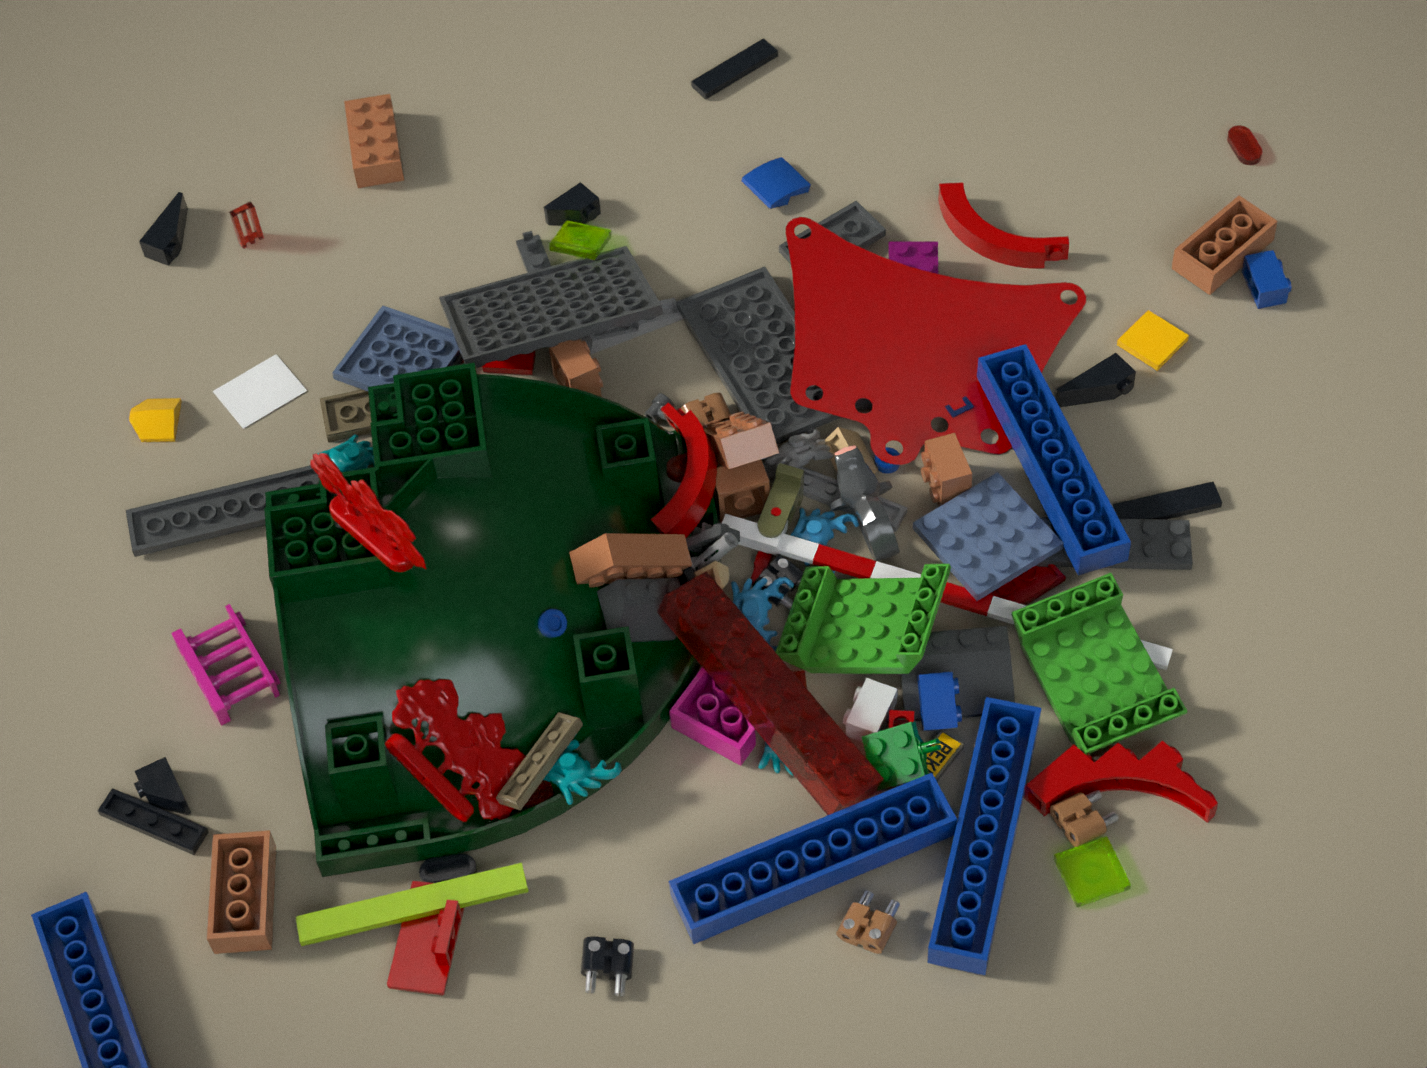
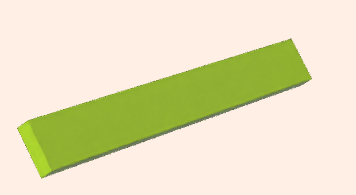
M517 863L295 916L299 942L301 946L439 914L441 909H445L447 899L457 900L460 908L527 893L528 887L522 863Z

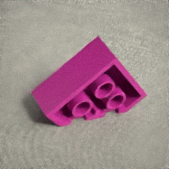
M715 650L669 711L671 728L742 766L756 746L755 727L738 662Z

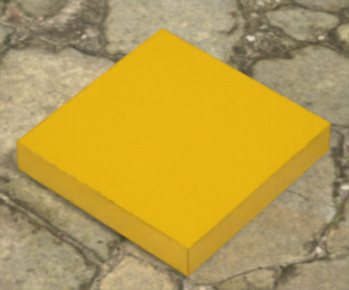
M1148 310L1117 340V346L1158 371L1188 341L1189 335Z

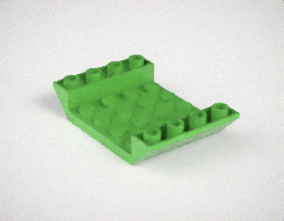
M925 564L919 578L837 579L829 566L805 567L775 652L776 658L810 673L909 674L923 658L951 565Z
M1112 573L1012 612V618L1023 653L1070 742L1086 755L1187 714V709L1176 689H1167L1121 605L1123 593Z

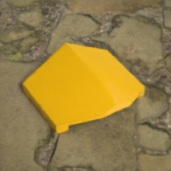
M181 398L146 399L131 408L129 421L141 442H175L182 403Z

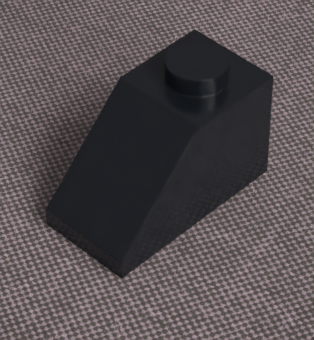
M580 182L544 206L546 223L550 226H584L601 214L599 197Z
M166 757L134 771L138 778L134 785L140 798L146 796L149 804L164 810L183 815L191 813Z

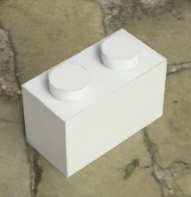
M866 678L863 686H858L853 698V702H855L853 708H848L845 712L843 724L846 725V736L863 742L862 736L885 730L889 722V710H894L897 704L898 689Z

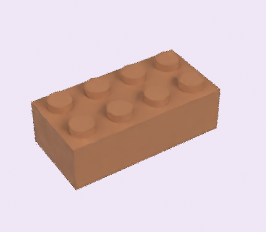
M385 94L344 101L352 164L357 187L363 188L405 181L391 95Z
M1238 195L1174 250L1171 269L1211 295L1243 267L1244 256L1260 253L1274 241L1278 221Z
M738 412L730 415V420L720 422V419L705 423L706 427L704 430L714 448L717 464L727 469L779 453L771 423L761 418L744 414V412Z
M605 533L569 552L577 584H589V587L610 584L617 579L673 578L682 575V570L692 566L684 534Z
M270 830L213 835L207 941L214 954L272 950L276 844Z

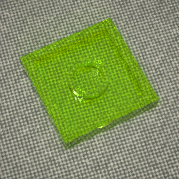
M566 221L549 243V251L596 260L611 239L612 230Z
M1107 836L1054 854L1053 859L1077 908L1130 890L1131 883Z

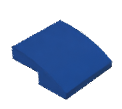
M783 157L758 166L743 176L741 180L769 209L788 205L790 197L808 193L811 186Z

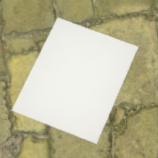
M275 354L217 388L213 393L244 429L307 390Z

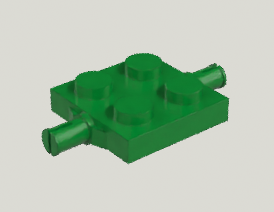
M916 722L905 723L862 736L866 760L852 763L851 768H857L852 770L854 775L869 771L875 791L900 786L929 774L926 764L927 753L941 750V745H936L941 742L938 738L923 742L919 736Z

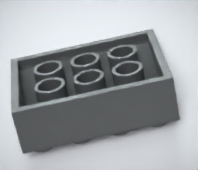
M1007 626L931 632L923 658L909 674H900L904 711H914V721H921L917 676L920 674L953 672V678L958 677L959 694H955V703L961 706L962 718L982 716L986 697L1015 703Z

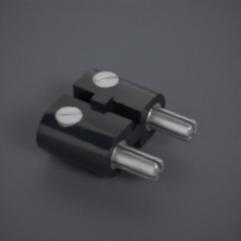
M779 554L756 579L752 588L762 578L768 580L761 588V590H764L775 579L787 577L793 582L794 587L789 588L787 584H781L779 592L784 594V598L779 599L771 596L768 600L777 607L783 604L791 610L793 600L788 595L799 586L804 572Z
M596 936L584 938L581 975L586 977V993L589 994L591 978L590 994L595 993L596 978L602 979V976H608L609 980H616L614 994L619 996L620 988V997L624 996L625 982L632 978L634 943L632 941L613 938V941H606V937Z

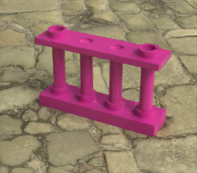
M230 604L225 606L230 619L194 637H191V635L186 637L181 628L171 633L179 652L221 726L231 721L227 712L231 709V705L267 687L270 688L275 698L280 696L277 688L280 680L274 669L270 671L267 669L243 628L246 626V622L240 611L235 613ZM234 628L240 636V639L204 657L202 655L197 657L194 652L198 650V646ZM244 648H247L252 657L216 676H213V674L208 676L205 672L209 669L208 666ZM258 667L263 676L227 696L224 694L219 696L217 693L220 685Z

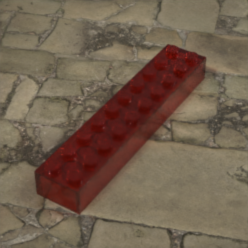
M707 571L664 596L657 612L827 815L857 804L874 795L884 778Z

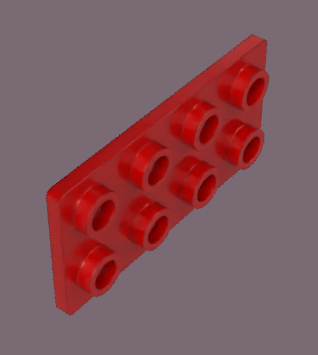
M413 881L410 889L433 883ZM447 899L445 909H441L439 914L402 922L387 980L389 989L435 995L445 994L464 908H460L457 900Z

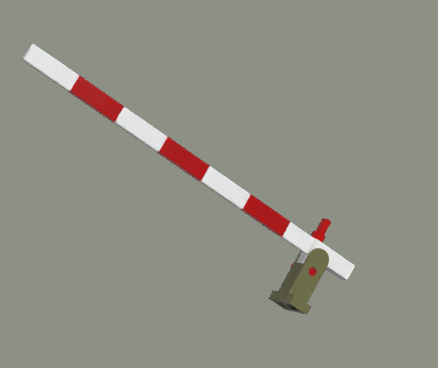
M778 464L775 481L758 523L725 514L722 521L723 524L729 525V528L740 531L739 545L759 550L750 578L752 579V585L760 574L769 567L773 555L777 556V554L817 566H829L833 571L860 579L921 577V574L788 535L787 531L797 506H800L803 500L804 470L785 464ZM949 582L946 583L940 602L1013 625L1012 612L1026 607V605L989 594L976 601L965 587ZM1141 640L1155 667L1167 670L1173 649Z

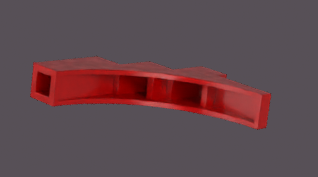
M1163 740L1140 760L1137 759L1132 750L1124 748L1118 742L1097 761L1093 762L1089 754H1084L1073 744L1026 784L1024 799L1044 817L1050 813L1051 805L1078 792L1087 795L1095 790L1100 792L1126 790L1153 794L1182 805L1207 823L1215 816L1218 806L1216 798L1210 791L1203 790L1195 783L1193 777L1188 772L1181 770L1184 758H1182L1180 752L1175 747L1167 745Z

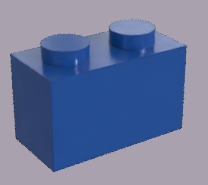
M1274 250L1244 256L1242 274L1257 308L1287 303L1289 292L1292 290L1291 281L1285 277L1282 261L1277 259Z
M953 672L918 675L922 731L958 728L957 722H962L961 706L955 703V694H959L958 677L953 678Z

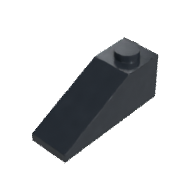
M178 192L140 239L139 243L144 257L169 266L174 258H177L180 254L188 212L183 193Z
M1114 353L1057 388L1055 399L1059 407L1114 400L1122 394H1128L1133 389L1136 371L1117 353Z

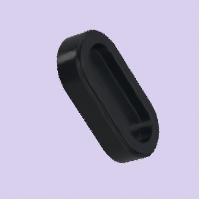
M468 854L429 858L421 864L419 869L421 881L438 883L477 873L476 862Z

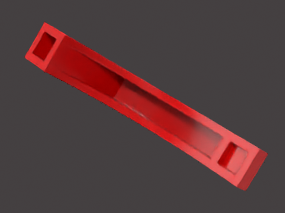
M963 182L939 184L938 200L946 224L953 234L974 252L998 263L1030 269H1044L1045 261L1068 260V236L1033 238L1002 231L982 219L971 207L965 194Z
M668 402L661 408V411L668 423L685 440L688 460L684 478L676 494L651 521L659 534H684L685 538H687L702 519L713 497L717 479V460L712 443L695 414L691 410L685 414L681 408L676 410Z

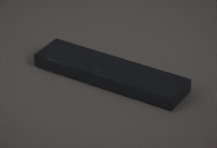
M763 38L692 80L691 86L706 100L778 57V50Z
M1213 481L1115 503L1112 507L1119 519L1167 520L1221 508L1222 500Z
M113 788L97 810L100 816L192 855L196 854L209 833L208 829L204 826Z

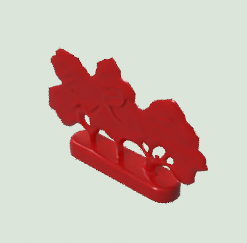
M313 454V459H310L311 468L320 478L324 488L331 493L338 494L331 500L329 505L331 517L391 570L406 572L414 565L426 569L423 556L412 544L416 537L407 522L393 511L385 510L379 503L374 491L364 480L359 482L351 481L350 485L328 454Z
M428 679L419 680L413 687L403 686L397 690L396 694L399 703L392 711V721L397 727L402 729H413L416 744L413 745L404 736L394 733L385 742L389 752L460 821L466 822L474 813L472 804L464 797L466 794H474L479 800V811L483 819L492 820L498 818L503 820L507 818L514 808L499 804L496 796L526 756L518 749L510 750L500 747V741L506 733L502 713L489 714L488 717L472 713L466 720H461L457 715L459 697L451 680L439 679L435 682ZM415 718L417 719L416 727L412 724V720ZM422 721H427L429 724V733L425 739H422L424 733L420 732ZM431 736L437 737L436 741H429ZM428 745L438 746L445 754V761L438 769L422 754V751ZM446 770H452L463 776L459 791L443 776ZM476 781L479 782L480 786L474 789L471 787Z

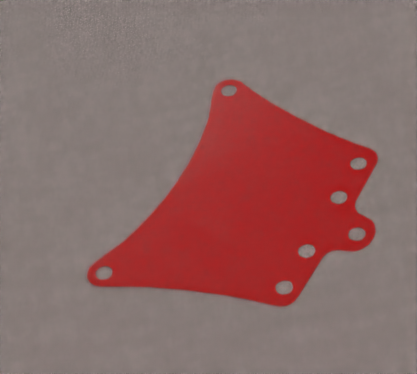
M797 217L789 221L785 234L793 274L795 301V352L790 387L792 399L803 407L864 424L870 432V443L873 453L882 461L890 464H908L915 460L926 440L952 433L956 434L961 447L992 454L1006 453L1011 449L1012 445L977 379L978 358L1026 344L1042 373L1059 341L1085 306L1086 295L1083 289L1076 284L1067 282L1014 285L987 283L936 274L901 264L844 240L807 217ZM801 224L806 225L811 229V235L808 238L801 239L795 235V227ZM1066 290L1073 291L1077 295V302L1072 305L1064 303L1061 300V293ZM812 385L818 386L822 389L823 396L817 401L810 400L806 396V389ZM966 396L974 408L952 418L945 406L949 404L954 411L964 407L966 404L962 398ZM866 398L871 401L873 405L872 410L866 414L858 412L855 408V403L858 399ZM936 417H942L948 422V429L945 432H936L931 427V421ZM985 429L994 430L998 434L997 442L987 444L982 441V431ZM889 441L900 442L903 446V452L898 456L888 454L885 446Z

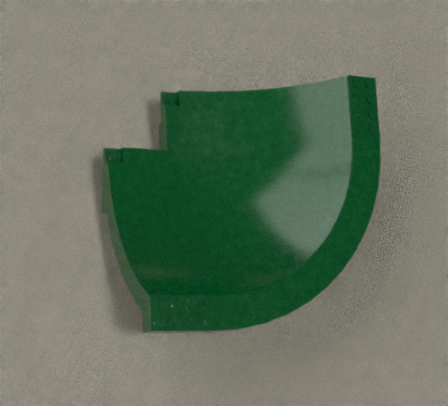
M475 363L393 375L394 383L368 387L375 467L342 472L350 485L351 481L359 482L364 480L374 491L379 503L385 510L393 511L407 522L416 537L412 544L423 556L426 569L414 565L406 572H395L380 561L331 517L329 505L331 500L338 494L331 493L324 488L320 478L319 484L265 492L266 507L264 511L269 578L274 592L283 665L297 749L314 829L316 862L322 877L425 861L429 858L459 854L495 844L523 834L562 815L598 792L612 780L594 779L601 782V787L594 789L583 787L588 792L587 797L580 796L571 791L573 797L571 805H568L557 785L551 781L542 780L521 810L514 809L503 820L498 818L492 820L483 819L479 811V800L474 794H466L464 797L472 804L474 813L466 822L460 821L385 746V742L394 733L404 736L413 745L416 744L413 729H402L397 727L392 721V711L399 703L396 691L403 686L413 687L419 680L428 679L433 682L439 679L451 680L459 697L458 718L466 720L472 713L482 714L484 717H488L489 714L502 713L506 733L500 741V747L510 750L518 749L525 756L558 712L580 718L583 726L572 739V741L577 740L579 742V747L572 752L578 753L579 757L583 760L589 761L591 769L597 767L604 760L607 765L605 770L613 769L615 763L619 762L621 763L622 772L660 734L670 720L669 711L701 668L714 631L720 593L690 630L683 629L682 620L680 621L674 640L631 643L629 626L607 630L597 591L609 584L598 587H589V584H577L569 552L605 533L659 534L651 519L676 494L687 467L686 442L676 430L667 431L651 419L617 402L583 390L540 380L504 375L477 374ZM714 496L696 527L702 528V523L704 522L712 525V527L718 524ZM716 550V551L711 555V557L714 556L719 550ZM690 551L693 557H698L699 555H701ZM550 609L561 611L567 620L566 630L562 635L555 638L545 637L538 628L540 615ZM416 718L412 720L414 727L417 726ZM422 721L420 732L424 733L422 739H425L429 733L427 721ZM431 736L429 741L434 742L437 740V737ZM428 745L422 751V754L437 769L445 761V754L438 746ZM446 770L443 776L459 791L463 776L452 770ZM476 781L471 787L476 789L480 786V783Z

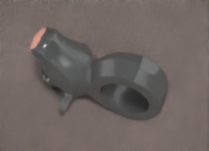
M856 445L842 448L835 453L840 498L829 505L831 511L834 512L846 508H851L855 511L873 560L879 562L899 554L900 550L892 525L878 496L893 488L891 482L879 483L872 470L865 463L863 455Z

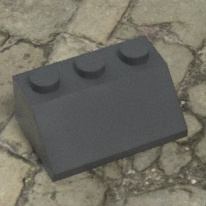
M678 578L617 579L597 591L607 630L629 626L631 643L672 641L676 638L685 607V600Z

